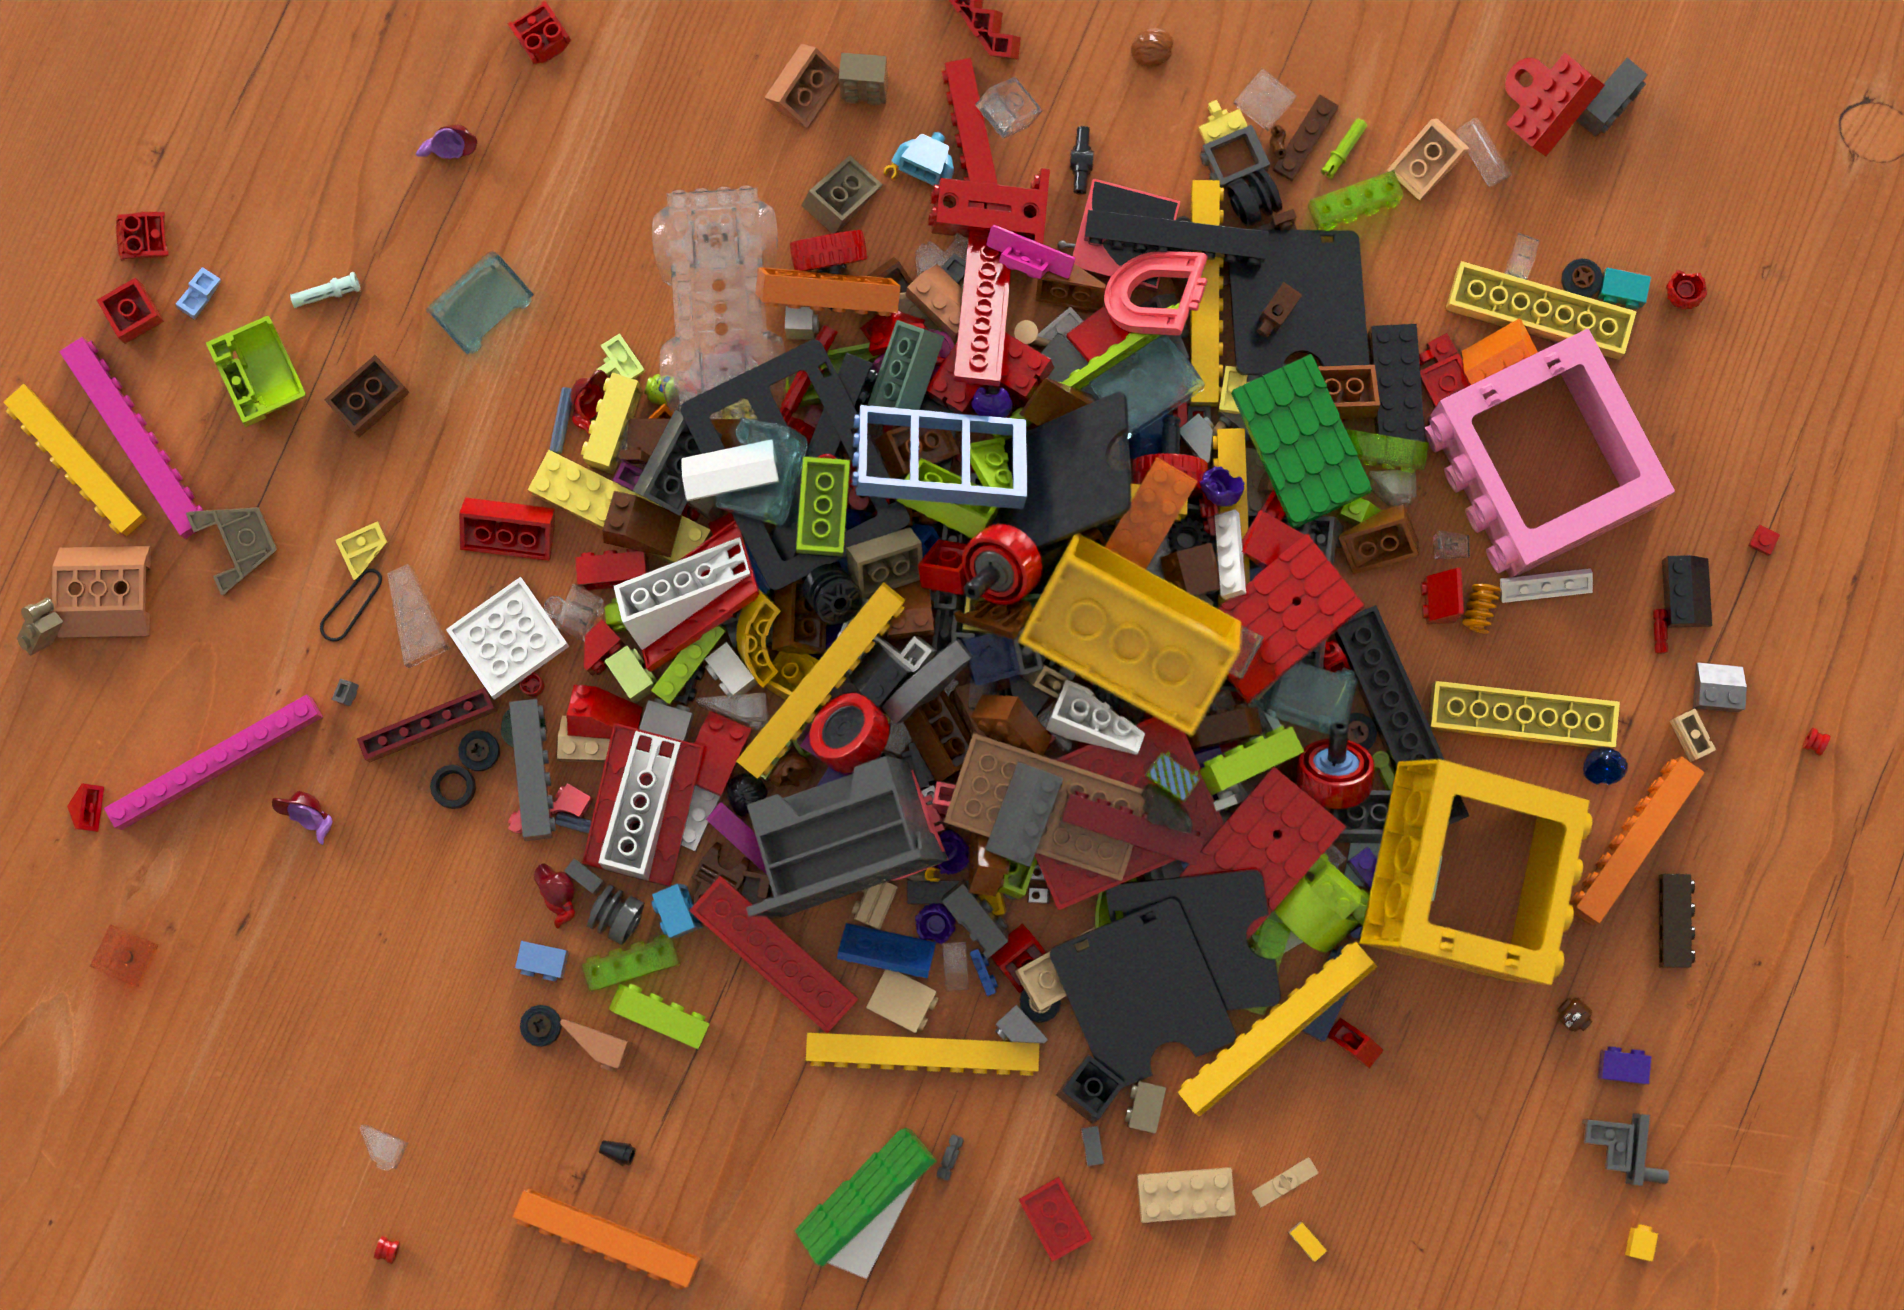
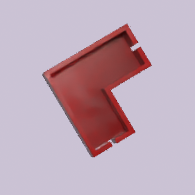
M1005 332L1000 386L998 387L1003 388L1011 395L1027 403L1039 387L1035 377L1037 376L1039 382L1042 383L1045 377H1049L1054 369V365L1050 358ZM956 343L928 384L926 392L929 398L946 408L948 406L952 412L971 415L974 410L971 402L976 390L983 387L987 391L990 385L953 381L957 351Z

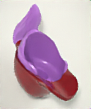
M462 125L444 126L432 138L422 143L416 152V156L427 157L433 152L446 159L464 157L475 151L477 139Z
M297 791L290 799H272V807L277 813L289 816L291 820L299 822L308 830H316L318 842L322 845L324 844V838L332 826V818L321 810V805L317 798L306 792Z

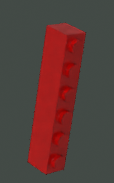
M971 58L946 62L945 70L941 71L943 83L948 84L949 92H946L948 105L953 106L954 113H950L952 126H957L958 134H955L957 148L961 147L963 155L959 156L961 168H966L967 172L964 181L998 185Z

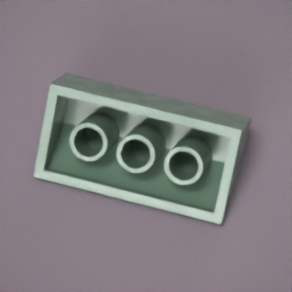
M897 320L867 406L919 410L945 336Z

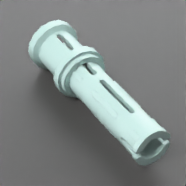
M352 272L350 276L340 279L332 278L330 283L290 294V298L294 308L332 296L340 298L342 294L351 291L359 292L360 285L355 272Z

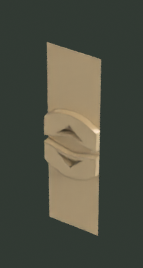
M1308 1157L1253 1190L1252 1194L1262 1208L1317 1175L1318 1171Z

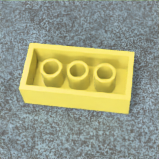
M612 373L611 377L607 378L604 383L603 391L606 392L603 400L599 399L596 407L598 415L596 421L592 420L589 433L591 436L589 441L584 443L581 455H584L583 459L588 467L614 475L619 462V450H623L628 435L629 419L634 418L643 390L637 380Z

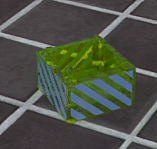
M1167 751L1166 754L1161 752L1144 777L1183 803L1199 782L1200 778L1197 777L1199 772L1195 771L1192 773L1169 757L1171 752Z

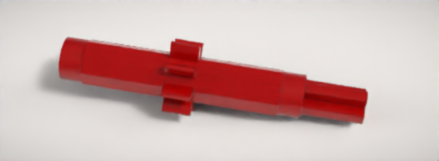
M823 325L815 340L820 341L826 353H828L838 332ZM819 366L818 368L820 369L821 373L823 374L824 370L821 369L820 366ZM800 371L796 374L781 403L780 412L786 424L789 422L793 412L795 413L811 385V381L805 371Z

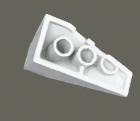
M1066 679L1046 730L1068 739L1137 755L1145 733L1125 717H1120L1110 709L1111 706L1106 702L1102 703L1093 696L1094 693L1091 690Z

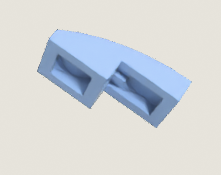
M202 267L188 283L189 288L177 301L176 308L195 320L216 291L221 279Z

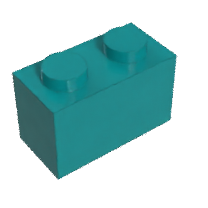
M1612 268L1604 270L1602 273V285L1597 299L1612 305L1617 303L1625 304V307L1629 309H1639L1645 305L1651 276Z

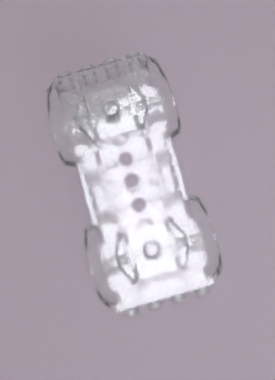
M742 186L739 189L721 187L713 191L701 188L696 189L694 192L675 190L672 193H667V206L656 213L653 218L652 242L660 276L673 289L675 336L661 347L660 376L665 400L671 412L674 413L675 410L680 411L681 405L685 401L785 353L782 337L767 330L766 305L755 294L758 267L775 268L778 235L773 207L758 198V189L752 186ZM716 280H722L725 283L726 287L723 291L716 292L713 290L712 285ZM722 303L726 305L727 309L724 313L719 314L714 311V307ZM719 323L726 324L728 332L725 335H718L715 332L716 325ZM786 378L769 387V391L779 409L784 399ZM742 399L712 414L710 419H757L749 401Z

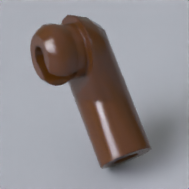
M1275 125L1271 129L1270 145L1278 158H1282L1286 155V149L1283 146L1286 132L1282 129V126Z

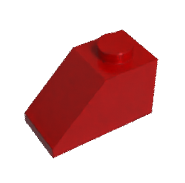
M1342 1018L1337 1021L1327 1036L1369 1069L1384 1051L1369 1036Z

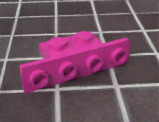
M996 225L991 227L986 243L988 247L1003 252L1000 256V263L1005 264L1009 269L1022 271L1031 278L1041 279L1047 271H1050L1068 279L1071 276L1076 260L1073 256Z

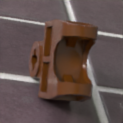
M716 842L701 859L692 875V879L701 883L694 895V904L720 875L739 891L745 880L743 871H748L750 860L744 857L741 863L737 864L734 868H722L719 864V853L723 845ZM701 871H703V872L709 874L710 876L714 877L715 879H713V878L707 876L706 874L702 873Z

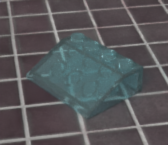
M1167 335L1158 337L1089 382L1099 399L1118 391L1127 396L1129 431L1123 433L1126 439H1129L1203 391L1205 386L1204 381L1193 365Z

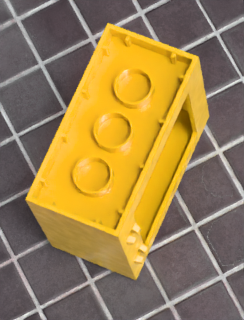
M1078 533L1073 536L1037 601L1019 642L1192 735L1240 651L1241 621Z
M1441 759L1398 761L1359 944L1505 981L1552 985L1553 978H1556L1561 973L1564 964V955L1559 948L1562 934L1568 930L1573 920V907L1569 904L1572 886L1579 882L1583 871V864L1578 855L1581 841L1587 838L1592 827V817L1587 813L1590 800ZM1454 795L1537 816L1511 945L1433 925L1428 922ZM1441 938H1450L1452 943L1441 942Z

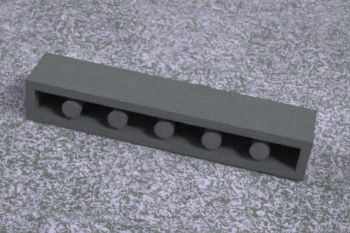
M537 699L509 702L524 841L552 838V831H556L555 818H550V809H553L554 805L553 797L548 795L547 786H551L550 772L546 773L545 764H549L548 750H543V741H547L545 727L541 728L540 719H544L543 705L539 706Z

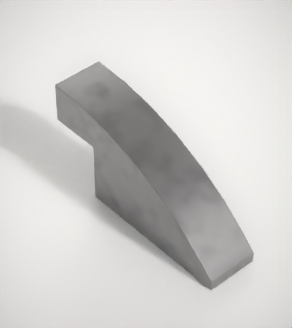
M959 639L956 640L904 683L882 706L883 710L895 725L907 720L920 705L935 699L973 656Z

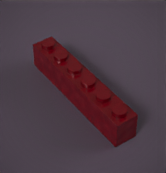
M484 687L357 738L364 759L368 762H373L498 710L493 698Z
M1076 791L1075 795H1068L1060 821L1192 865L1197 864L1205 839L1199 837L1201 832L1189 828L1184 832L1177 829V824L1165 821L1163 825L1155 822L1156 817L1142 813L1141 817L1133 815L1134 810L1124 806H1120L1119 810L1110 807L1111 802L1098 798L1097 802L1088 800L1089 795Z

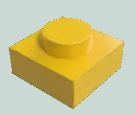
M998 891L996 897L978 894L982 901L986 899L994 909L992 913L994 915L1005 914L1006 907L1001 892Z

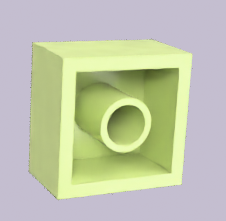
M626 646L605 660V663L633 703L636 704L652 693L651 690L655 686L654 683L657 682V679L647 668H643L642 664L645 661L635 648L631 650Z

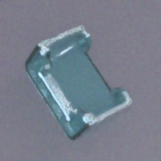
M491 251L433 301L426 309V312L465 354H473L482 346L480 343L482 336L514 308L521 307L523 309L528 306L534 294L501 256Z
M741 417L740 424L736 428V437L743 446L773 440L779 482L717 495L716 507L764 522L782 525L788 516L803 464V457H805L807 450V440L805 436L791 427Z
M1299 661L1282 675L1258 701L1255 699L1254 701L1265 713L1272 717L1330 735V725L1332 723L1341 721L1348 725L1358 679L1353 671L1343 668L1342 671L1337 670L1334 673Z

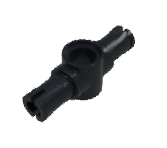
M1087 126L1077 127L1076 145L1071 150L1070 170L1074 174V193L1079 195L1087 193L1088 175L1093 170V151H1091L1089 146L1090 128Z

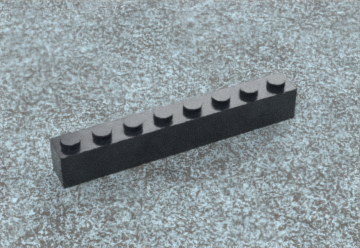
M1088 210L1084 241H1089V245L1102 246V243L1111 244L1112 248L1124 249L1125 246L1134 247V250L1142 252L1147 251V249H1155L1156 252H1198L1206 254L1207 260H1214L1215 257L1224 258L1226 262L1235 263L1237 260H1245L1249 265H1260V262L1264 263L1266 260L1269 232Z

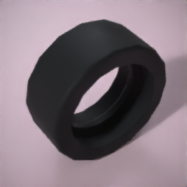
M447 765L437 770L433 775L430 789L433 798L445 808L458 809L466 806L473 799L476 784L472 774L465 768L457 765ZM455 773L464 778L467 788L461 798L452 801L443 797L440 792V783L445 776Z

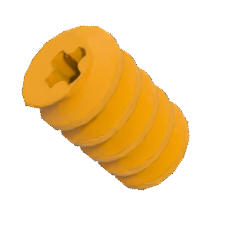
M1490 584L1472 585V590L1475 592L1470 593L1469 596L1473 601L1467 603V607L1471 610L1465 611L1464 615L1468 619H1463L1462 624L1475 632L1489 634V631L1484 629V626H1491L1492 623L1486 620V618L1494 617V614L1489 612V609H1496L1497 606L1491 603V601L1499 600L1494 591H1501V588Z

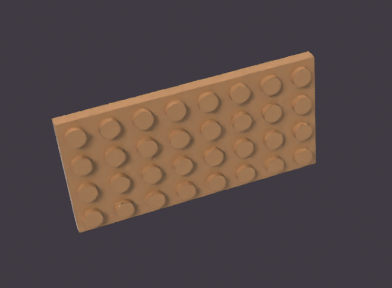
M973 733L944 819L945 823L990 837L1017 763L1020 762L1063 778L1035 853L1122 881L1134 845L1060 821L1068 795H1075V792L1079 791L1088 794V800L1097 802L1098 798L1111 802L1110 807L1119 810L1120 806H1124L1134 810L1133 815L1141 817L1142 813L1145 812L1151 794L1150 791Z

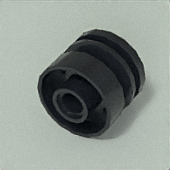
M1264 168L1256 170V175L1254 173L1248 174L1249 185L1241 178L1227 185L1231 206L1246 227L1261 221V211L1270 217L1273 211L1278 213L1283 209L1277 186Z
M823 564L812 570L804 580V597L824 622L839 625L848 622L860 610L863 600L861 590L842 567L836 564Z

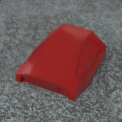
M545 0L541 2L542 5L515 22L508 23L511 31L533 64L546 63L563 52L571 42L569 35Z
M138 212L117 215L116 238L120 260L168 257L169 252L166 246L164 224L165 212Z

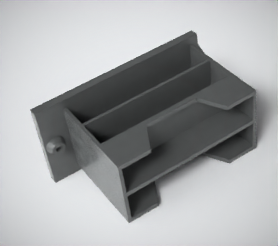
M885 756L856 766L854 774L785 798L777 794L747 805L774 897L767 898L763 902L746 907L748 917L782 918L948 861L946 853L942 852L934 834L929 831L909 763L905 760Z

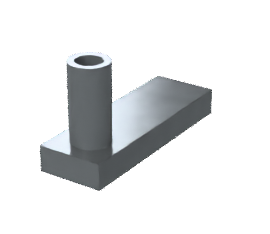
M1632 1114L1631 1125H1634L1631 1171L1626 1173V1184L1643 1186V1181L1668 1183V1170L1645 1167L1650 1115Z

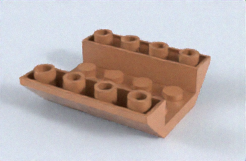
M151 546L59 548L52 566V603L54 605L52 613L55 611L63 621L57 634L58 638L150 636V613L145 611L146 569H151ZM121 582L127 584V590L124 594L116 592V587ZM80 583L82 587L81 592L78 595H72V585Z

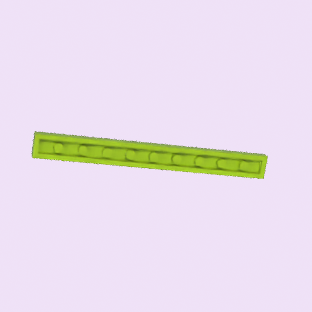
M1180 303L1175 306L1171 305L1166 309H1178ZM1131 332L1124 341L1119 344H1113L1100 357L1092 358L1087 366L1081 370L1073 371L1062 384L1082 390L1161 335ZM1019 408L1010 418L1026 420L1027 427L1032 422L1019 414L1023 409ZM992 434L994 439L1004 437L1005 441L1012 437L1011 435Z

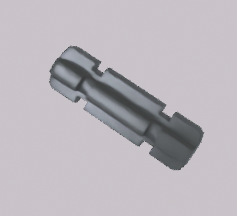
M951 1135L949 1140L950 1146H947L941 1161L942 1168L939 1167L937 1172L938 1178L943 1180L950 1179L952 1174L950 1170L954 1168L960 1152L958 1148H961L964 1142L962 1137Z

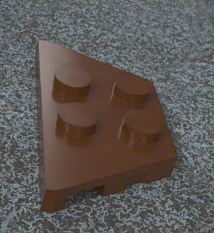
M984 600L973 604L974 610L965 614L959 610L954 613L957 622L1015 640L1033 609L1031 603L1024 600H1019L1009 605H999Z

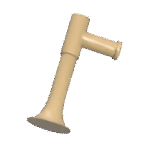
M1029 320L1021 321L1015 327V338L1024 344L1046 347L1051 342L1049 339L1039 337L1037 326Z

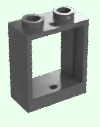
M1252 125L1203 145L1200 154L1203 165L1208 166L1211 172L1209 174L1210 180L1220 181V188L1224 189L1227 188L1228 184L1240 178L1244 181L1247 180L1250 173L1256 175V170L1260 168L1268 171L1270 167L1269 160ZM1244 138L1256 165L1224 178L1212 151Z

